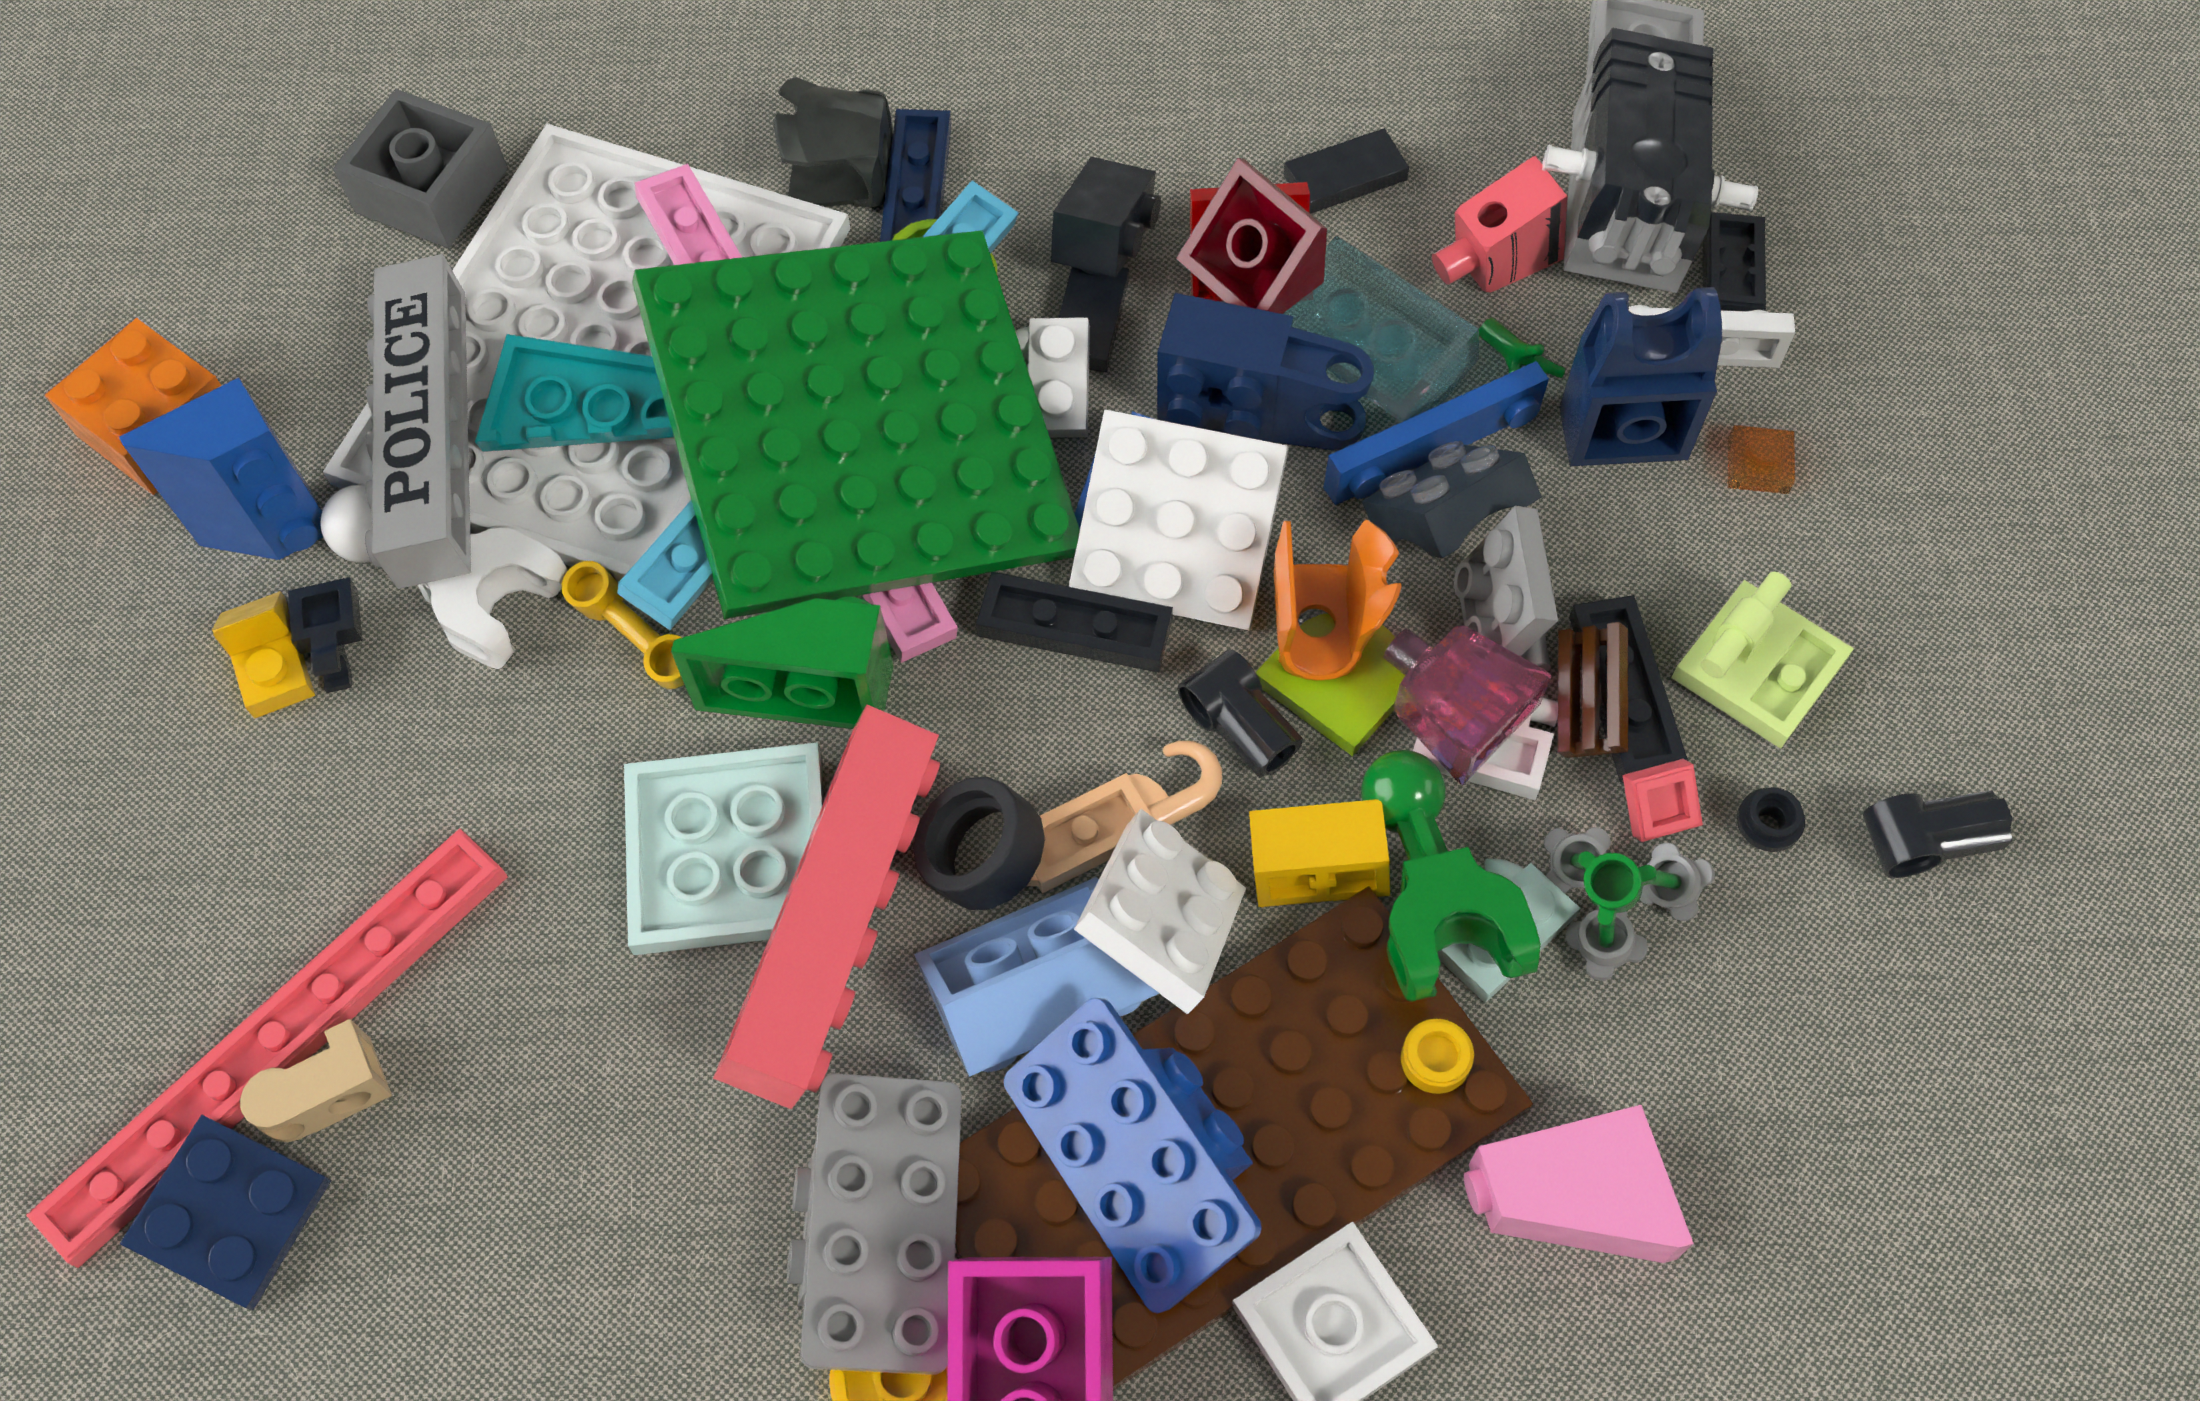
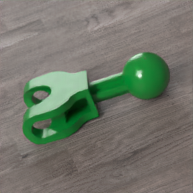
M1395 750L1380 756L1369 766L1362 780L1361 798L1362 801L1378 799L1382 802L1385 830L1399 834L1408 858L1407 861H1403L1401 892L1393 905L1389 918L1390 937L1387 943L1388 959L1405 999L1412 1002L1436 996L1437 990L1434 984L1439 976L1440 968L1438 952L1452 944H1473L1486 950L1505 977L1515 978L1536 973L1541 943L1534 919L1521 888L1502 875L1486 871L1475 862L1469 847L1447 851L1435 820L1443 808L1446 795L1445 783L1440 770L1435 763L1421 753L1411 750Z

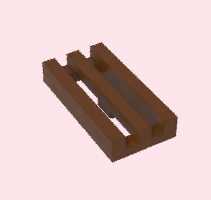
M1620 622L1608 623L1606 629H1599L1593 625L1583 627V632L1575 633L1572 629L1558 630V753L1565 758L1628 752V629ZM1607 645V739H1599L1601 705L1600 646ZM1580 648H1583L1582 741H1580Z

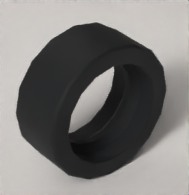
M988 776L966 778L947 787L929 804L921 818L913 844L915 868L929 887L953 903L968 910H991L1012 900L1026 887L1041 863L1045 843L1042 819L1028 801L1006 784ZM1002 812L1004 826L1001 840L993 854L979 868L967 874L956 876L954 862L957 848L966 832L978 820L990 814Z

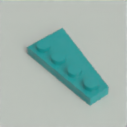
M506 334L475 443L482 452L674 438L652 356Z

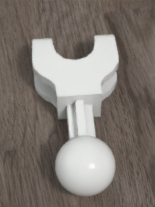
M366 485L348 486L333 494L326 502L320 520L322 535L331 550L346 560L358 563L371 562L365 545L366 531L372 530V511L366 497ZM512 527L492 528L477 534H470V574L418 585L425 600L431 603L433 611L441 627L444 629L451 646L458 652L495 669L502 668L516 649L511 645L504 625L490 616L494 604L506 594L522 590L546 598L554 597L562 589V581L568 571L557 553Z

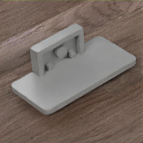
M838 1073L829 1074L823 1079L819 1089L815 1148L808 1168L797 1167L794 1180L792 1210L805 1212L803 1240L791 1239L787 1265V1284H799L798 1306H803L800 1358L808 1368L936 1375L944 1371L948 1366V1261L955 1260L962 1098L961 1091L956 1084L944 1081Z

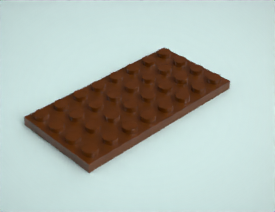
M1370 886L1210 985L1204 998L1189 1014L1175 1007L1132 1034L1143 1050L1174 1048L1175 1051L1181 1052L1195 1064L1203 1078L1202 1090L1216 1110L1223 1111L1236 1123L1244 1138L1242 1148L1253 1162L1251 1166L1232 1181L1260 1220L1261 1232L1259 1237L1171 1309L1155 1313L1146 1307L1017 1107L960 1142L955 1249L961 1258L1112 1257L1113 1391L1234 1310L1233 1300L1349 1223L1353 1222L1356 1227L1360 1226L1528 1113L1532 1108L1533 1102L1439 978H1437L1434 984L1437 990L1436 996L1412 1002L1405 999L1387 955V943L1390 937L1389 918L1391 914ZM1444 1019L1455 1023L1466 1032L1473 1045L1474 1061L1467 1078L1458 1088L1447 1093L1435 1094L1417 1088L1406 1077L1401 1065V1051L1408 1033L1413 1027L1425 1020Z

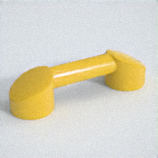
M583 561L572 566L562 581V594L565 600L589 619L607 620L644 654L643 664L646 673L661 687L676 689L683 686L684 682L671 653L674 640L682 637L674 634L661 636L623 602V597L617 594V580L601 564L594 561Z

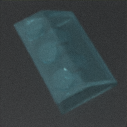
M1337 235L1326 246L1324 283L1283 313L1294 316V328L1351 343L1369 355L1374 365V378L1368 393L1364 397L1401 422L1443 404L1479 360V328ZM1336 363L1327 369V372L1345 384L1356 382L1361 377L1360 371L1349 363Z

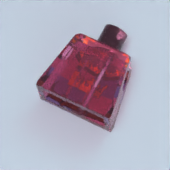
M1455 626L1434 648L1410 629L1406 628L1393 639L1383 656L1386 661L1405 675L1399 685L1394 705L1397 716L1462 786L1541 705L1552 676L1543 668L1467 626Z

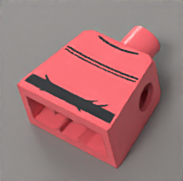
M1536 156L1528 159L1458 207L1455 212V242L1432 254L1435 270L1445 284L1449 285L1470 273L1483 291L1492 293L1564 259L1568 196L1547 170H1542V163Z

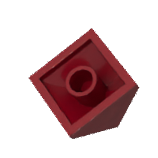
M1237 158L1176 259L1226 303L1283 314L1324 283L1327 228L1243 158Z

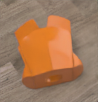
M1365 519L1352 536L1348 565L1293 564L1291 521L1283 522L1275 552L1274 587L1277 639L1280 655L1278 660L1283 669L1291 675L1320 681L1337 679L1348 675L1355 669L1356 663L1362 657L1363 649L1375 631L1381 627L1392 612L1402 585L1401 583L1388 585L1386 576L1388 569L1398 557L1399 551L1387 533L1371 521ZM1319 609L1329 613L1333 618L1335 627L1326 636L1313 637L1303 632L1299 626L1298 619L1307 610Z

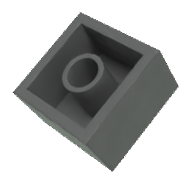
M395 88L336 163L333 170L356 214L449 249L504 176L508 166L491 123Z

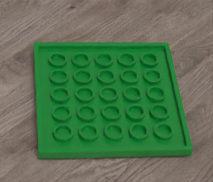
M983 230L634 270L632 280L634 292L724 619L774 611L814 598L837 600L841 597H854L1075 558L1080 529Z

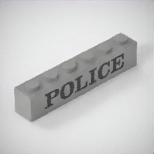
M439 254L374 269V294L369 295L367 299L369 314L374 324L373 339L367 342L368 357L373 368V384L367 386L366 394L368 405L373 415V431L368 432L366 435V446L372 461V480L366 482L365 490L367 501L372 511V530L366 531L365 545L372 564L375 567H382L398 589L471 573L465 292L444 255Z

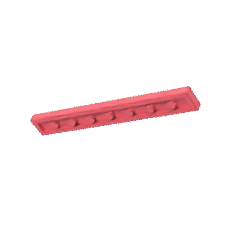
M459 828L26 1216L68 1264L77 1268L82 1266L139 1214L201 1114L232 1129L244 1118L241 1112L240 1098L243 1088L250 1078L260 1071L269 1068L287 1069L310 1058L328 1042L324 1031L348 1019L352 1020L508 878L507 874Z

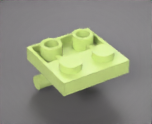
M1770 572L1758 588L1746 580L1740 584L1677 665L1671 678L1781 749L1844 665L1854 648L1782 604L1781 600L1790 590L1791 582L1785 575L1779 572Z

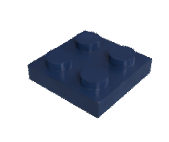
M201 1114L123 1237L120 1245L246 1309L254 1310L332 1180Z

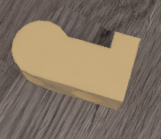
M351 1019L324 1031L330 1048L290 1068H269L260 1071L250 1078L243 1088L240 1098L241 1112L245 1119L275 1141L292 1142L314 1132L316 1133L391 1097L390 1088L370 1037Z

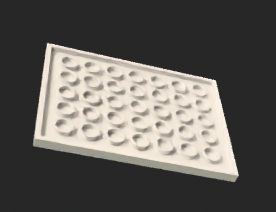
M546 124L452 270L465 292L471 533L477 534L492 528L512 527L549 547L560 556L565 565L572 567L583 561H594L601 564L619 583L691 501L675 438L482 452L475 443L506 334L652 356L632 284L635 269L674 265L636 198L635 182L683 166V164ZM690 167L742 257L839 247L851 229L848 214ZM368 402L323 471L332 486L343 489L352 485H366L367 481L372 480V461L366 446V435L368 432L373 431V415Z

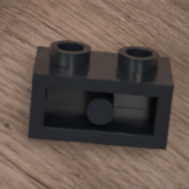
M1091 156L1053 211L1051 262L1079 268L1090 275L1117 277L1128 257L1135 258L1137 256L1145 230L1154 229L1161 207V197L1154 194L1156 171Z

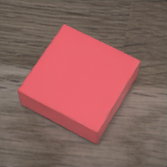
M1680 759L1622 775L1632 836L1639 841L1645 842L1703 825L1694 765L1689 761Z

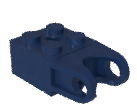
M1714 287L1696 288L1687 294L1683 302L1677 307L1661 314L1648 316L1637 315L1629 311V295L1626 292L1606 293L1603 296L1580 338L1559 406L1570 467L1689 460L1717 393L1715 376L1722 343V317L1718 294Z
M1175 293L1157 351V420L1272 443L1341 450L1356 443L1365 430L1366 412L1358 400L1366 395L1370 389L1374 378V365L1369 355L1351 343L1294 328V316ZM1336 363H1349L1360 371L1361 377L1356 382L1345 384L1331 380L1326 371ZM1328 411H1339L1348 414L1353 419L1354 424L1345 431L1335 432L1324 427L1320 418Z

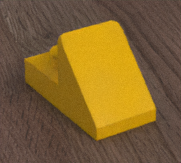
M281 591L220 613L212 628L213 636L231 657L245 708L254 719L316 696L303 654L300 655L291 641L289 608L286 598Z

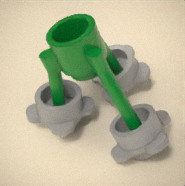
M1598 827L1589 828L1585 833L1573 834L1567 833L1562 828H1556L1548 832L1544 838V847L1550 853V870L1545 876L1563 893H1566L1570 888H1585L1591 902L1599 908L1586 915L1582 922L1571 923L1566 931L1568 946L1579 950L1587 962V974L1599 981L1610 979L1613 976L1614 969L1627 962H1641L1647 955V941L1644 937L1635 935L1634 927L1627 917L1626 911L1633 908L1640 899L1645 904L1655 903L1670 909L1672 917L1676 920L1687 921L1694 918L1699 911L1697 900L1703 888L1710 885L1715 878V871L1710 862L1704 859L1694 861L1681 855L1676 845L1662 843L1654 848L1652 860L1647 865L1637 867L1625 855L1606 853V850L1610 847L1611 840L1609 835Z

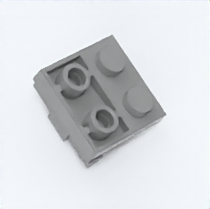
M1514 506L1465 560L1455 569L1454 590L1460 598L1464 620L1463 645L1469 653L1471 667L1495 680L1522 654L1527 674L1539 675L1549 671L1551 665L1545 634L1558 621L1538 509Z

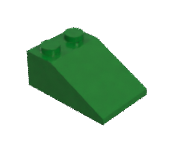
M841 597L837 600L814 598L676 639L671 649L677 668L696 711L853 729L867 704L885 711L894 667L881 606L870 604L856 597Z

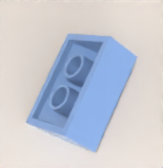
M1097 877L914 954L953 1047L969 1077L981 1071L993 1072L1007 1067L1018 1055L1036 1047L1089 999H1107L1119 1016H1123L1137 1009L1142 1001L1159 994L1074 930L1099 881Z

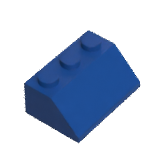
M240 378L230 381L119 437L125 449L199 546L281 560L296 551H302L311 547L317 540L323 538L320 523L322 509Z

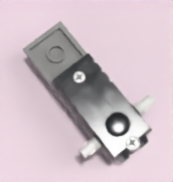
M1656 0L1592 1L1590 8L1587 77L1573 112L1571 150L1554 147L1549 144L1542 163V170L1544 171L1549 170L1569 174L1563 271L1677 293L1709 229L1711 207L1716 208L1720 204L1745 209L1749 212L1753 210L1758 196V186L1725 181L1723 175L1715 176L1714 169H1712L1713 47L1704 46V10Z

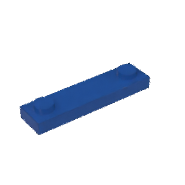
M1537 361L1332 453L1328 455L1323 488L1335 506L1353 497L1363 499L1376 493L1386 482L1422 466L1457 444L1469 445L1508 426L1519 428L1530 422L1539 413L1549 378Z

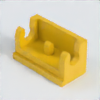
M1378 799L1249 811L1258 907L1347 900L1370 886L1377 897L1390 896V861L1382 802Z

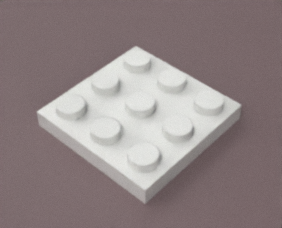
M1104 409L1069 587L1173 607V615L1251 630L1289 447L1287 445Z

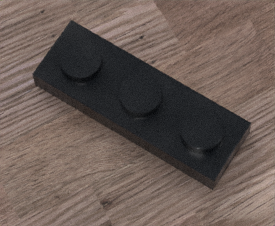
M991 572L976 622L978 637L1159 673L1173 620V607Z
M1635 596L1573 605L1569 619L1575 633L1583 632V627L1593 625L1599 629H1606L1608 623L1620 622L1628 629V752L1611 754L1620 784L1624 783L1622 775L1680 759L1688 761ZM1607 645L1600 646V719L1607 739ZM1580 648L1581 658H1582V650H1583V648Z

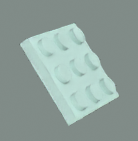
M818 742L624 764L628 947L632 954L641 955L769 940L824 802L822 758Z

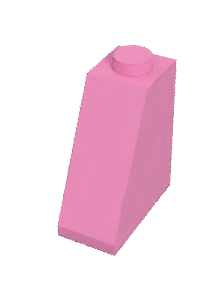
M1642 1105L1478 1146L1469 1163L1470 1171L1464 1173L1465 1189L1470 1205L1476 1215L1485 1213L1491 1233L1660 1263L1677 1260L1694 1244Z

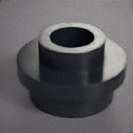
M1777 787L1762 788L1751 792L1744 798L1737 811V825L1742 836L1754 847L1768 852H1780L1789 849L1799 840L1805 829V815L1799 800L1789 791ZM1768 815L1773 817L1777 821L1779 829L1766 826L1759 819V816Z

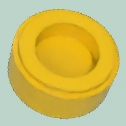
M1429 1019L1417 1024L1408 1033L1401 1051V1065L1409 1081L1417 1088L1435 1094L1447 1093L1458 1088L1467 1078L1474 1061V1049L1469 1036L1461 1027L1444 1019Z

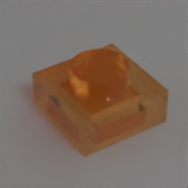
M1733 425L1728 437V488L1789 494L1795 482L1794 431Z

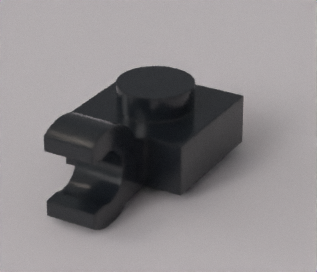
M350 577L289 590L288 601L292 643L300 655L311 652L313 674L315 677L323 675L326 693L352 688V674L344 645L363 641L359 596Z

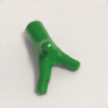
M1493 317L1487 319L1479 328L1478 336L1502 355L1506 361L1509 373L1520 369L1523 365L1527 366L1537 361L1546 374L1558 378L1564 376L1566 371L1564 367L1542 356L1545 351L1542 344H1528L1522 341Z

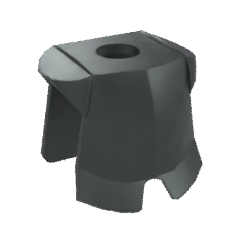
M799 77L788 79L779 88L778 94L794 105L795 114H777L774 118V131L782 163L792 164L788 196L823 207L856 204L860 207L882 205L885 201L893 138L891 114L884 92L868 89L854 92L817 86Z

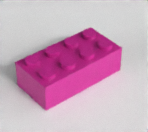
M965 1257L948 1261L947 1401H1113L1112 1257Z

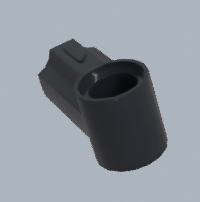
M1228 649L1182 681L1177 687L1180 699L1192 718L1207 731L1216 729L1259 778L1265 775L1271 776L1288 764L1293 755L1302 747L1303 738L1262 694V685L1254 669L1240 653L1233 649Z
M1992 790L1925 802L1919 794H1900L1878 801L1863 812V818L1883 872L1888 878H1905L1917 875L1938 866L1947 859L2004 850L2012 842L2011 823L2013 818L2005 799L1997 797Z

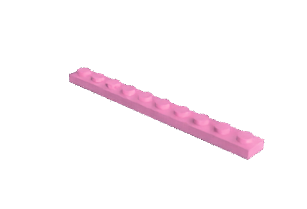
M688 164L635 182L636 198L674 265L742 257ZM932 583L863 595L864 599L870 604L881 606L888 641L901 663L957 637L958 627Z

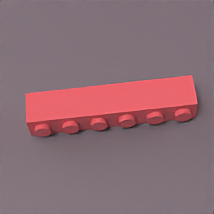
M868 704L865 706L851 732L713 1079L789 1109L795 1106L806 1090L817 1093L832 1058L831 1052L822 1049L830 1027L838 1030L841 1029L855 996L854 990L845 987L853 966L863 969L877 937L878 931L867 927L875 907L881 910L886 908L898 881L899 873L889 869L896 850L902 853L907 851L920 821L919 816L910 813L916 795L926 798L938 773L940 762L931 759L939 737L938 734Z

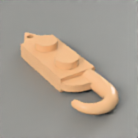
M1179 740L1165 745L1163 754L1167 757L1185 755L1196 760L1201 768V777L1195 784L1168 796L1163 788L1151 778L1140 774L1128 775L1125 773L1040 815L1045 843L1041 863L1027 886H1038L1043 894L1108 861L1126 825L1140 809H1143L1154 819L1170 825L1202 810L1215 799L1222 785V768L1217 756L1205 745L1195 741Z

